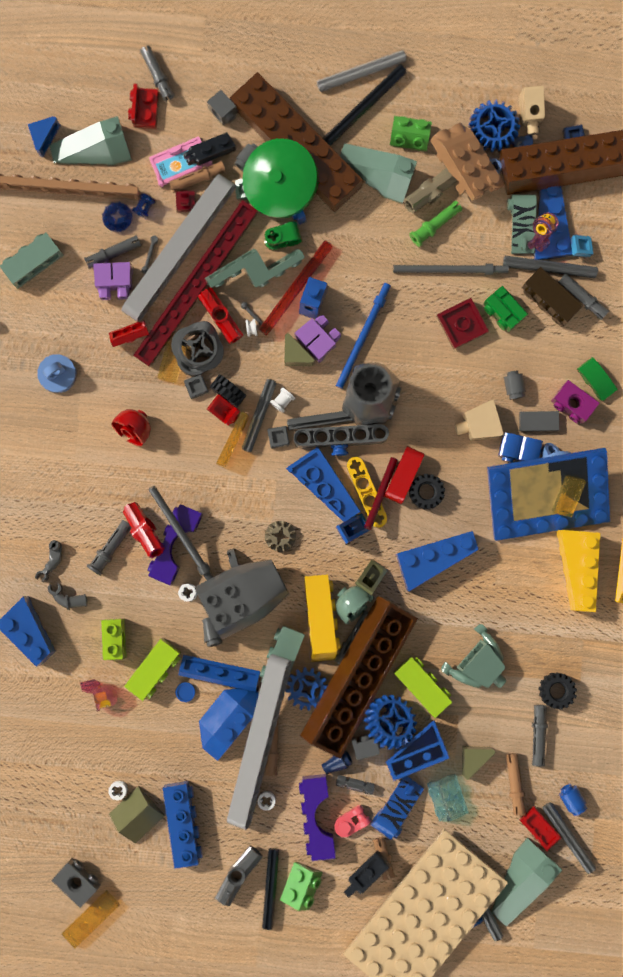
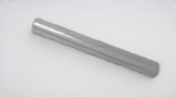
M401 50L317 81L318 89L322 92L406 61V54Z

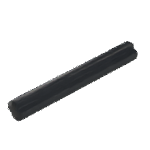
M269 848L262 922V929L264 930L273 929L279 849Z

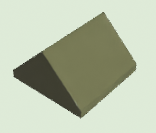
M139 786L109 813L118 833L134 843H137L165 816Z

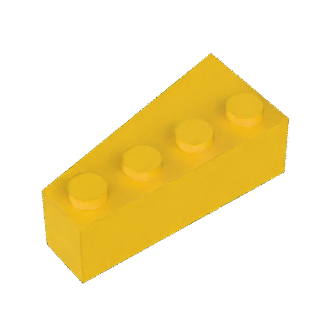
M558 530L556 534L563 561L570 608L574 611L596 612L600 533Z
M328 574L305 576L306 607L308 608V626L310 627L309 639L310 646L312 647L311 660L312 662L335 660L337 650H340L339 638H335V630H338L337 618L333 619L332 611H336L335 600L331 599L330 592H333V581L329 580Z

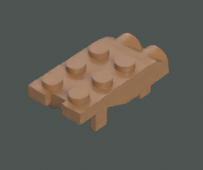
M458 123L448 130L443 129L430 140L437 151L436 156L439 161L443 162L449 173L459 181L456 189L460 195L466 191L471 201L482 197L485 191L490 190V192H494L505 185L474 133L468 127L463 126L462 123Z

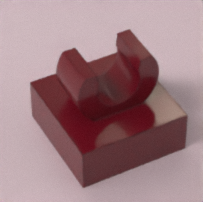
M195 191L176 192L177 213L190 212L196 204Z

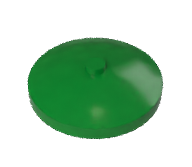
M284 138L272 139L258 146L247 159L242 176L243 189L250 204L262 214L273 218H288L303 211L314 198L319 181L318 168L311 153L298 142Z

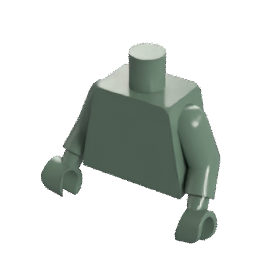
M479 624L474 630L482 635L483 641L480 640L456 667V670L452 669L447 662H444L441 670L448 676L452 675V678L475 688H479L482 685L488 688L492 683L500 688L506 683V678L501 675L505 669V665L502 663L504 657L497 642L487 633L486 627Z

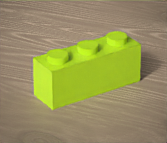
M161 638L124 687L142 701L146 698L150 699L157 691L154 687L158 682L162 684L168 677V669L171 666L174 668L180 661L179 655L181 651L164 638Z
M410 656L393 673L430 714L436 718L452 703L449 699L452 695L444 687L440 689L437 686L436 682L438 680L431 672L427 674L422 669L424 664L417 657L413 659Z

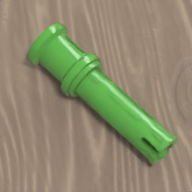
M454 201L432 220L423 222L418 230L409 233L413 243L418 247L422 246V242L429 237H433L437 229L462 211L461 205L457 206L458 202Z

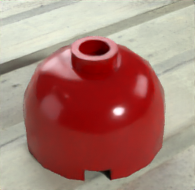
M126 409L115 416L111 423L118 435L122 437L124 434L130 438L127 441L135 446L141 447L150 436V422L147 419V414L142 410Z

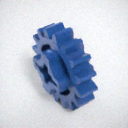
M304 667L303 672L297 669L296 676L290 675L292 681H287V685L290 688L286 689V692L291 693L288 700L294 699L293 706L300 704V710L307 706V710L310 711L312 705L316 708L317 702L321 699L324 689L328 685H323L326 678H320V671L315 674L313 667L310 672ZM306 675L312 676V677H314L316 680H313V681L307 680L305 676H306ZM298 679L300 686L294 691V684ZM304 683L307 686H312V688L310 689L311 696L306 691H302L304 689ZM320 686V693L316 698L314 692ZM302 696L308 698L310 702H304L298 698Z

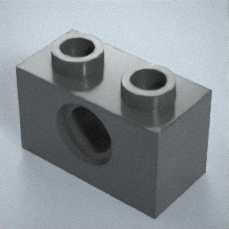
M73 858L51 880L80 908L101 885L94 874H89L84 869V865L79 860H74ZM73 878H80L82 885H76Z

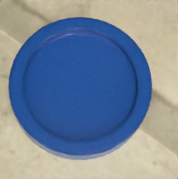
M189 682L179 684L175 691L177 699L181 702L191 701L195 696L194 686Z

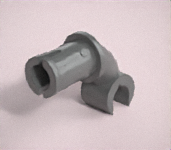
M59 583L56 592L52 591V585L49 584L48 592L59 605L67 608V610L88 606L86 594L70 597L68 595L64 596L62 594L63 588Z

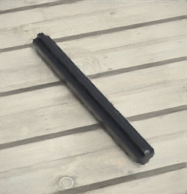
M398 65L323 137L329 146L340 138L406 74L407 70L403 65Z

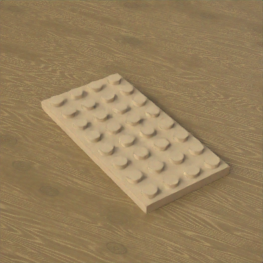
M444 828L347 947L343 955L369 977H432L508 882Z

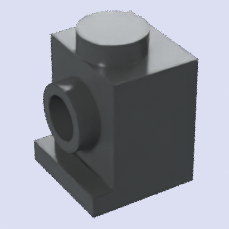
M369 734L360 736V740L357 741L353 737L352 743L356 759L360 760L379 755L380 741L374 743L375 737H368Z

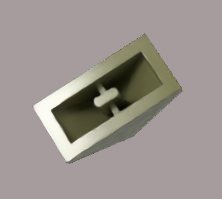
M289 333L285 335V366H313L315 360Z
M371 560L355 582V585L372 595L388 570L374 560Z
M462 746V775L468 781L496 752L491 747Z

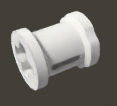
M282 387L280 394L275 400H271L270 403L281 413H284L285 407L291 400L294 401L295 397Z
M193 584L182 585L178 591L180 599L184 601L194 600L198 595L196 586ZM186 587L188 589H192L193 593L190 594V598L188 596H184L183 592L186 591Z

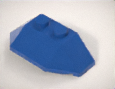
M239 688L224 690L199 720L202 748L217 761L252 720L259 696L257 689L256 692Z

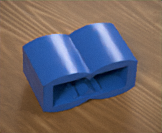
M504 432L498 456L502 457V461L513 463L514 460L538 459L543 441Z

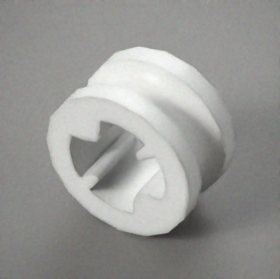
M255 319L252 321L245 320L248 337L252 334L258 336Z
M115 781L109 787V796L113 800H121L127 794L128 787L123 781ZM114 786L117 788L121 786L123 794L118 793L116 795L114 793Z
M270 791L262 792L258 797V806L265 811L271 810L276 801L274 794ZM263 796H265L266 798L271 797V804L268 805L266 803L263 805V799L261 798Z

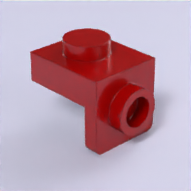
M219 394L206 409L227 426L233 424L238 419L240 412L238 408L234 407Z

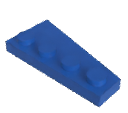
M561 186L542 189L539 192L537 225L545 221V219H539L545 214L552 215L556 222L547 229L544 235L537 232L534 259L547 260L572 256Z
M316 447L286 468L343 522L361 512L319 447Z

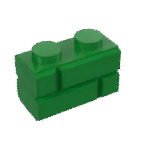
M503 285L483 303L486 313L489 316L493 315L498 320L497 325L502 330L506 329L508 332L528 315Z

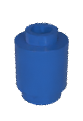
M567 784L561 788L559 796L569 813L577 816L587 810L586 801L576 785Z

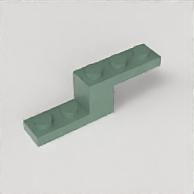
M253 248L207 276L205 280L211 288L214 286L217 288L225 283V279L230 276L232 278L236 277L241 273V269H244L253 286L263 287L269 283V279L274 276L277 278L283 275L287 268H293L301 264V260L305 256L301 250L296 249L266 267L258 251Z

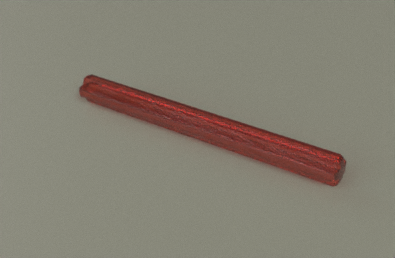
M324 241L260 326L259 331L267 336L305 286L308 278L314 274L331 251V243Z

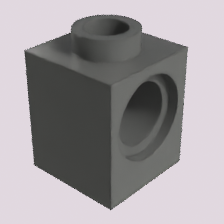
M222 90L207 101L208 109L222 125H225L227 122L230 123L236 118V105Z

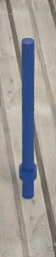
M384 283L379 295H376L373 301V308L335 385L336 387L343 389L380 309L385 305V298L391 287L390 284Z

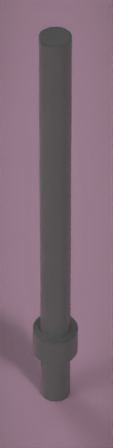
M485 263V265H393V273H484L485 275H493V273H508L509 266L493 265V263Z
M156 486L150 487L148 489L198 566L197 570L199 573L204 575L206 580L213 578L210 572L211 568L207 562L203 561Z

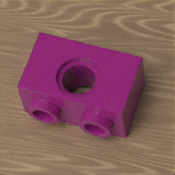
M569 380L561 386L551 400L554 403L553 406L558 411L566 412L570 415L569 418L577 424L586 422L599 405L598 401ZM570 399L577 401V408L571 407Z

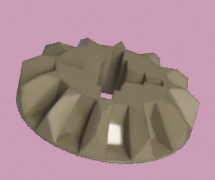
M285 521L273 522L265 532L267 545L277 552L289 550L296 540L294 528ZM281 528H283V535L289 537V539H282L278 545V539L272 533H279Z

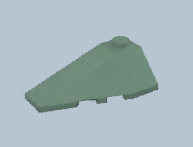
M118 116L95 123L49 145L54 164L77 165L78 163H86L90 165L107 164L114 166L132 160Z
M344 143L340 157L366 184L375 188L384 198L403 204L416 169L417 161L397 154Z

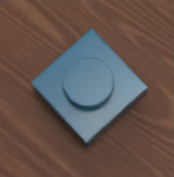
M574 235L570 238L573 256L590 257L593 255L591 236Z

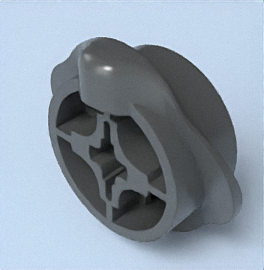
M200 321L193 323L188 327L178 330L173 336L171 343L172 352L179 368L186 375L195 376L202 374L205 371L214 369L222 361L224 348L216 329L210 322ZM199 335L198 339L194 341L185 340L190 336ZM205 338L211 342L213 351L209 350L210 348L204 344ZM201 341L200 349L194 356L195 348L197 347V345H199V342ZM182 346L190 351V360L183 354ZM199 357H210L204 362H196Z

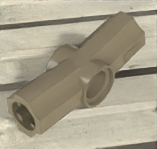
M445 168L434 178L425 180L416 191L404 198L405 208L409 212L415 213L426 204L435 202L446 189L458 180Z

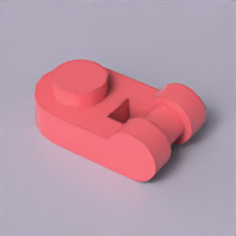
M361 804L336 819L334 828L339 836L348 837L371 823L370 818L365 816ZM357 816L359 821L354 823L351 818Z

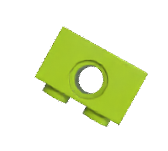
M125 618L101 620L103 660L127 658Z

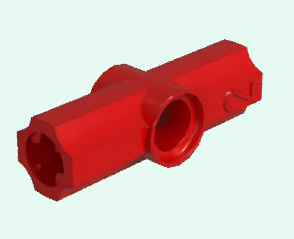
M212 288L205 289L198 295L199 300L229 344L237 342L244 336ZM219 312L226 314L222 320L216 319V315Z
M138 503L127 504L124 507L123 514L131 526V535L141 543L149 558L160 556L163 553L164 546L155 533L157 530L156 526L145 516Z

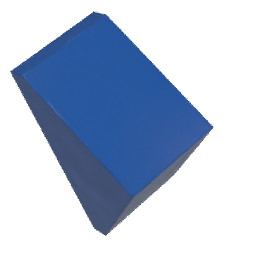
M54 116L28 124L35 149L42 158H44L49 145L61 126L58 119Z
M362 513L336 526L345 545L370 531L364 528L366 519Z

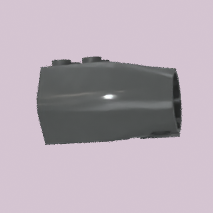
M377 362L354 366L343 401L342 411L357 425L386 424L387 420H391L396 406L392 404L393 401L397 402L402 388L398 386L399 378L385 365Z
M271 559L238 565L196 586L198 597L215 631L222 640L266 617L289 595Z

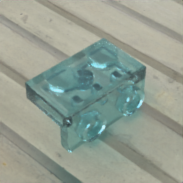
M456 774L427 783L428 792L432 798L435 814L439 821L451 822L469 813Z

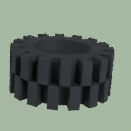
M220 374L210 385V388L215 393L221 395L236 408L246 398V394Z
M424 474L413 480L409 488V497L416 507L424 510L433 509L442 502L445 496V488L443 487V482L439 480L440 478L435 477L433 474ZM428 484L433 487L434 495L431 499H424L420 496L419 490L422 485Z
M558 672L549 673L550 675L544 676L545 679L540 681L541 686L538 690H540L539 696L547 706L561 710L568 708L569 704L574 703L573 699L577 697L575 695L577 688H575L574 685L576 684L569 676ZM561 683L565 688V693L561 698H554L550 693L552 685Z

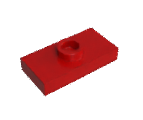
M145 320L109 332L112 347L124 343H132L140 337L149 335Z
M534 806L526 812V815L519 819L546 851L562 838Z

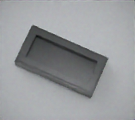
M559 411L519 412V432L559 431Z

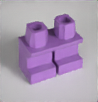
M119 262L113 263V266L111 263L93 264L95 287L98 290L100 299L110 300L111 291L117 290L118 299H128L130 290H133V266L131 263Z
M323 315L315 320L313 318L310 319L294 333L295 338L305 349L308 348V352L318 363L336 347V343L341 337V334L335 328L328 334L323 330L329 324V321Z

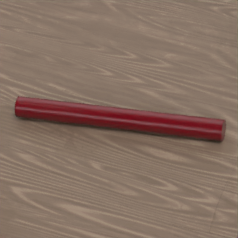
M391 457L365 523L364 528L372 530L398 460L394 457Z

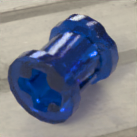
M141 193L140 200L136 207H133L132 211L138 216L147 219L148 212L151 206L155 205L156 201L149 195Z

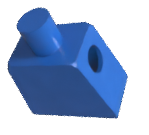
M311 277L308 278L300 300V315L313 319L318 318L329 287L328 283Z

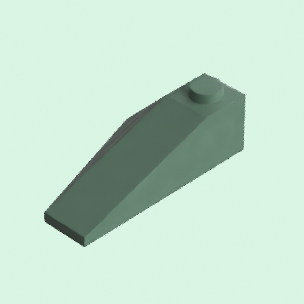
M528 838L514 852L511 865L505 875L508 884L496 897L491 913L506 927L562 871L556 862Z

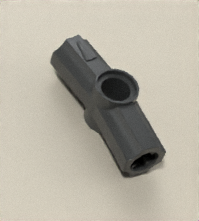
M249 845L235 864L230 867L226 878L215 896V899L224 906H231L245 878L263 858V855L255 847ZM240 871L242 877L236 879L232 876V872Z

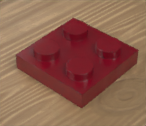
M472 298L436 315L453 349L489 332Z

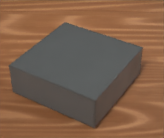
M202 374L184 380L191 399L209 393Z
M286 426L267 429L271 449L290 445Z

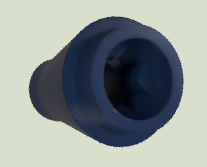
M345 750L341 759L332 756L322 763V768L328 775L332 772L348 769L353 762L348 751Z

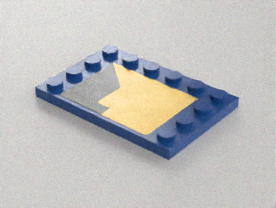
M605 448L487 467L493 538L495 541L610 522L608 460Z

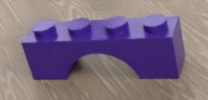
M181 504L179 507H175L172 512L185 533L196 532L203 516L202 513ZM167 525L163 533L165 536L162 543L164 546L163 553L157 556L155 561L152 560L147 571L150 572L149 577L172 586L180 569L172 556V547L178 535L171 525Z
M326 774L303 776L302 782H299L300 795L304 794L305 801L301 803L302 815H306L307 822L303 823L304 834L309 835V843H306L307 855H311V861L335 859L333 834L324 831L315 819V811L318 805L328 798Z

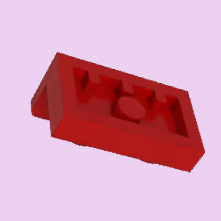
M133 84V90H130L132 108L128 110V119L131 120L133 127L156 128L158 89L139 88L138 84Z

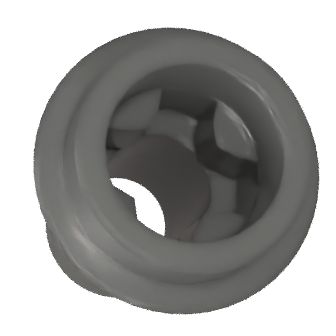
M209 617L203 619L204 643H207V647L222 644V639L215 631Z

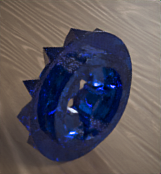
M120 201L111 202L110 205L105 206L102 219L106 228L113 232H121L131 225L133 215L127 204ZM119 210V214L123 217L118 218L115 222L114 217L111 215H116V212Z

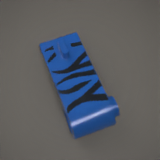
M408 776L402 777L385 806L373 818L371 826L390 840L393 837L396 839L402 831L401 825L424 788Z

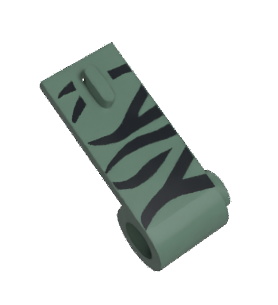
M512 195L511 199L507 200V210H510L512 214V254L535 253L536 195Z

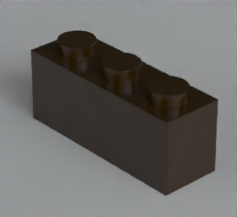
M541 267L522 286L523 293L528 298H533L542 311H547L552 316V320L563 327L583 307L578 300Z

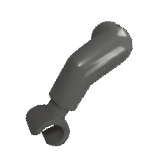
M53 540L49 543V561L42 571L36 573L35 579L38 580L40 575L44 574L42 582H47L49 579L48 574L53 572L60 564L62 545L59 541Z

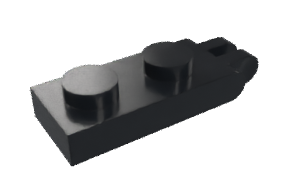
M228 132L189 147L188 151L183 154V157L188 165L197 164L199 166L236 151V145Z

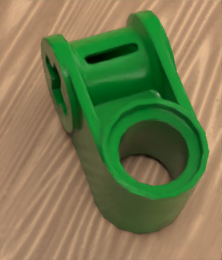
M295 221L269 228L265 232V245L269 250L295 246L302 242L298 224Z

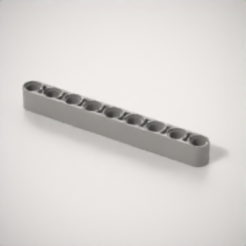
M220 174L213 179L128 297L121 309L122 312L137 322L144 317L229 199L236 186L234 183Z
M271 654L267 661L227 817L228 824L244 830L249 828L252 821L292 665L291 660Z

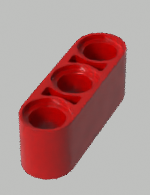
M409 446L406 447L384 497L402 505L423 460L424 453Z

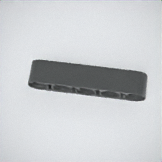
M382 424L299 429L294 434V443L297 447L303 449L331 447L332 445L347 444L348 446L382 444L387 440L389 430ZM376 430H383L385 437L382 439L376 438L374 434ZM363 431L366 434V438L358 440L355 437V433ZM344 432L347 438L344 441H339L336 439V434ZM319 433H324L327 435V440L319 442L316 436ZM300 434H305L308 440L302 444L297 441V437Z

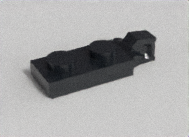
M378 850L349 877L348 881L351 885L344 891L348 898L356 891L359 894L364 893L391 867V864Z

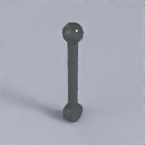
M157 236L150 238L151 246L145 266L142 267L144 274L149 270L148 266L155 244L158 243Z
M242 302L241 308L245 309L263 327L265 333H269L270 326L265 325L248 307L246 302Z

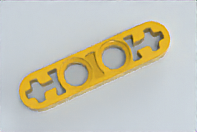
M352 457L347 462V470L368 517V510H371V507L366 505L365 499L368 496L376 497L377 492L363 460L359 457ZM352 461L360 462L359 471L360 473L364 471L365 474L354 478L353 475H357L355 469L350 468ZM365 478L368 480L369 485L366 489L358 487L359 479ZM382 503L378 515L383 516L384 519L380 525L378 522H375L373 524L375 528H382L387 523V515Z

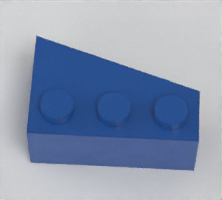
M23 596L0 619V631L38 667L43 665L56 650L39 620V615L36 613L30 597Z
M433 720L410 740L407 745L403 746L386 761L393 781L449 759L435 721Z

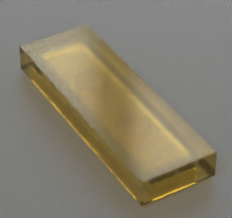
M241 411L216 463L218 466L226 467L248 422L249 416L247 413Z
M106 890L61 934L75 949L120 904Z

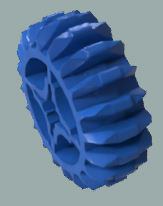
M490 100L487 101L486 105L482 103L479 108L474 110V114L470 117L471 122H469L468 127L471 128L470 130L474 133L479 143L484 146V151L487 148H490L491 153L494 152L495 148L499 152L503 147L508 149L509 144H514V137L519 135L520 125L518 123L520 117H515L516 111L511 112V105L505 107V101L501 105L498 104V100H495L494 104ZM488 115L487 122L480 125V120ZM509 127V132L505 136L500 137L501 131Z
M383 695L380 698H376L365 712L368 717L364 719V722L369 724L365 727V730L371 731L368 737L374 736V743L380 741V748L387 746L390 750L392 748L399 749L401 746L407 745L408 741L413 739L412 735L417 731L414 728L417 722L413 721L416 714H411L410 712L413 707L407 708V701L401 702V697L394 698V695H389L388 697ZM381 708H386L384 715L378 717ZM399 727H402L400 736H396L395 732H397Z

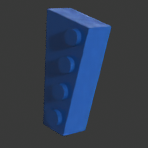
M473 531L397 553V561L407 592L479 550Z

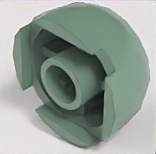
M352 586L349 589L344 587L337 594L339 599L336 602V611L339 617L348 625L349 620L353 622L366 610L367 606L365 604L367 601L372 603L374 596L359 586Z

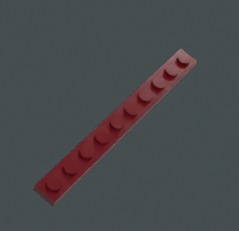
M243 200L240 202L150 330L149 335L146 336L133 356L151 367L198 300V295L207 287L208 283L205 278L219 270L258 214V210Z

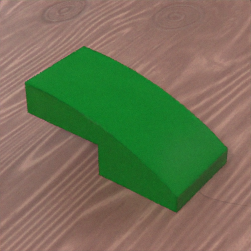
M593 357L577 368L585 383L591 386L600 401H604L618 390L604 369Z

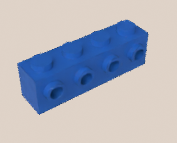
M189 781L165 784L163 794L174 869L196 866L199 864L200 858H203L202 847L198 846L197 838H200L199 826H195L194 818H197L196 806H192L191 798H194L193 786H189Z

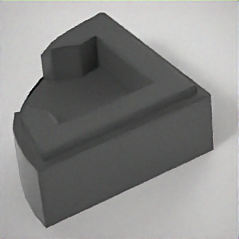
M234 548L227 550L231 568L238 566L239 562Z

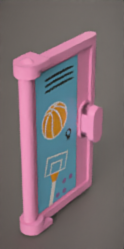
M199 136L149 157L160 187H164L171 180L198 171L203 166L213 165L212 161L199 166L197 164L188 165L183 157V154L188 151L189 147L201 143Z

